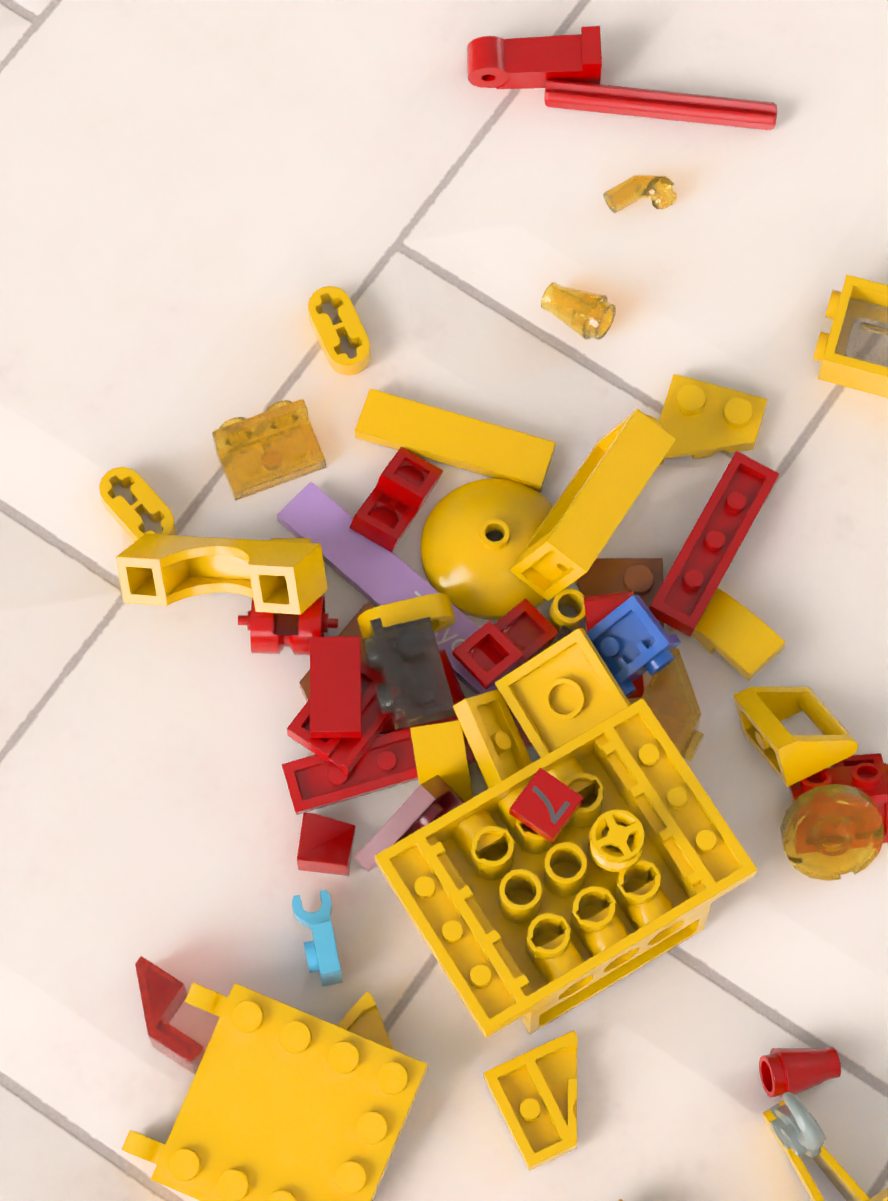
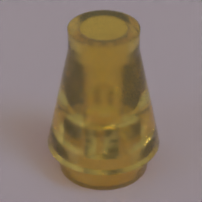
M552 282L546 288L541 299L542 309L552 313L586 340L591 337L597 340L602 339L609 331L616 313L615 305L608 302L606 295L564 287L555 282Z

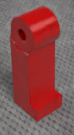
M600 26L581 27V34L511 39L483 36L472 40L467 46L468 80L472 85L480 88H546L547 81L550 79L600 84L601 81Z

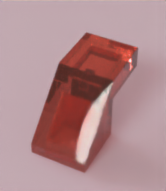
M140 956L135 963L147 1033L152 1047L193 1074H196L205 1053L204 1047L169 1024L188 995L185 985L149 960Z

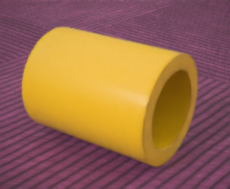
M562 590L555 596L548 611V621L562 634H569L578 629L585 617L584 595L578 590ZM568 605L576 611L577 616L574 618L565 617L560 613L558 607Z

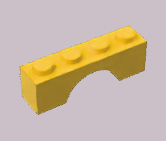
M144 534L116 556L124 603L168 606L179 600L196 595L231 592L251 597L254 600L256 612L302 614L328 590L321 543Z

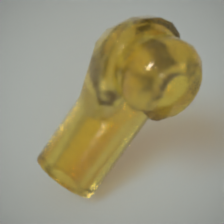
M634 175L603 193L604 200L613 213L643 198H651L653 206L661 210L673 205L677 200V194L672 188L674 183L666 176Z

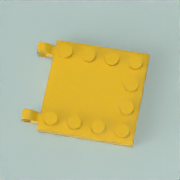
M192 983L185 1002L220 1017L166 1144L137 1131L129 1130L121 1150L157 1164L151 1180L199 1201H373L429 1065L234 983L229 997H226L201 985Z

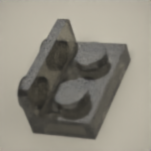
M430 617L388 627L382 626L381 618L370 620L371 637L363 639L365 655L370 669L379 668L382 683L375 685L378 704L382 715L391 713L395 730L455 716L454 703Z

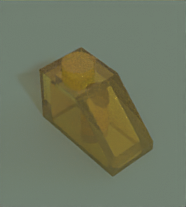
M675 648L671 651L675 659L660 672L652 676L641 699L645 700L681 756L692 761L704 737V734L698 731L701 711L678 648Z

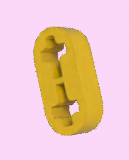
M321 287L309 298L308 312L311 326L333 370L348 376L358 374L367 367L370 361L371 353L368 336L346 292L338 287ZM330 303L333 309H338V324L333 325L329 315L322 312V305ZM345 336L349 346L352 349L356 348V357L349 359L346 353H341V337Z
M117 467L108 471L102 477L99 484L102 503L134 542L144 534H156L152 530L144 533L145 527L140 516L143 513L154 523L162 519V532L159 533L160 535L176 534L174 517L170 509L137 472L130 468ZM119 484L121 487L127 488L131 485L130 491L135 503L130 505L121 495L114 498L113 487Z
M444 593L428 594L380 605L364 611L357 618L363 642L368 646L386 645L433 634L449 628L456 621L450 598Z

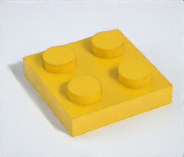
M583 628L576 629L495 682L496 687L540 758L631 705Z

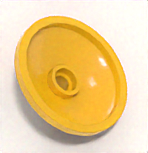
M482 479L454 489L433 508L423 528L421 536V561L430 585L439 593L447 594L450 602L462 613L481 619L499 620L525 598L535 608L540 606L546 599L509 570L553 505L533 488L506 479ZM496 530L501 532L504 537L500 541L493 542L487 539L486 534Z

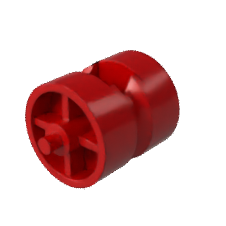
M324 593L302 614L256 612L254 600L252 599L251 611H248V615H238V625H247V630L250 631L252 653L280 654L284 647H290L294 655H310V637H324V633H328V628H338V618H329V613H325Z

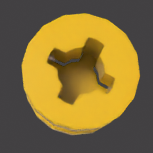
M618 809L607 811L597 818L592 827L590 851L592 858L598 866L607 871L622 872L629 870L637 864L642 855L645 836L639 819L626 810ZM609 845H612V846H614V847H618L621 852H619L617 849H613V848H611V847L606 848V847L609 846Z

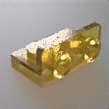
M304 399L294 402L289 400L279 401L269 406L264 413L247 419L245 417L232 418L224 422L219 429L212 432L215 452L235 501L327 468L326 459L309 421L308 409Z

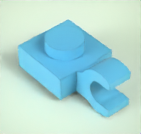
M326 890L320 891L322 905L314 913H309L302 908L300 895L293 896L292 900L293 913L296 920L312 931L313 941L303 943L309 973L320 971L322 987L343 983L331 922L332 903L330 895Z

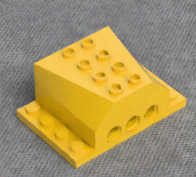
M643 698L375 855V862L485 1038L520 1017L530 1035L705 929L711 902L756 876L758 870ZM539 768H542L583 796V803L553 843L509 814V808ZM615 809L626 810L635 815L642 823L645 832L642 855L637 864L629 870L622 872H611L601 868L592 858L590 851L592 827L595 821L603 813ZM609 845V846L606 847V848L611 847V848L617 849L619 852H621L618 847H614V846H612V845Z

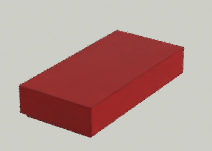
M361 636L310 637V738H361Z

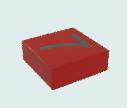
M539 768L509 808V814L553 843L583 803V796L542 768Z

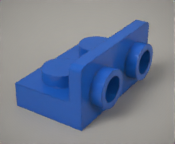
M632 595L587 632L588 637L626 698L637 689L633 682L646 671L653 676L668 666L675 659L671 651L682 643L676 634L669 635L639 595Z

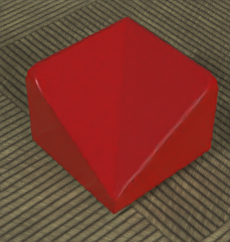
M304 812L297 854L298 870L349 876L356 826L318 814Z

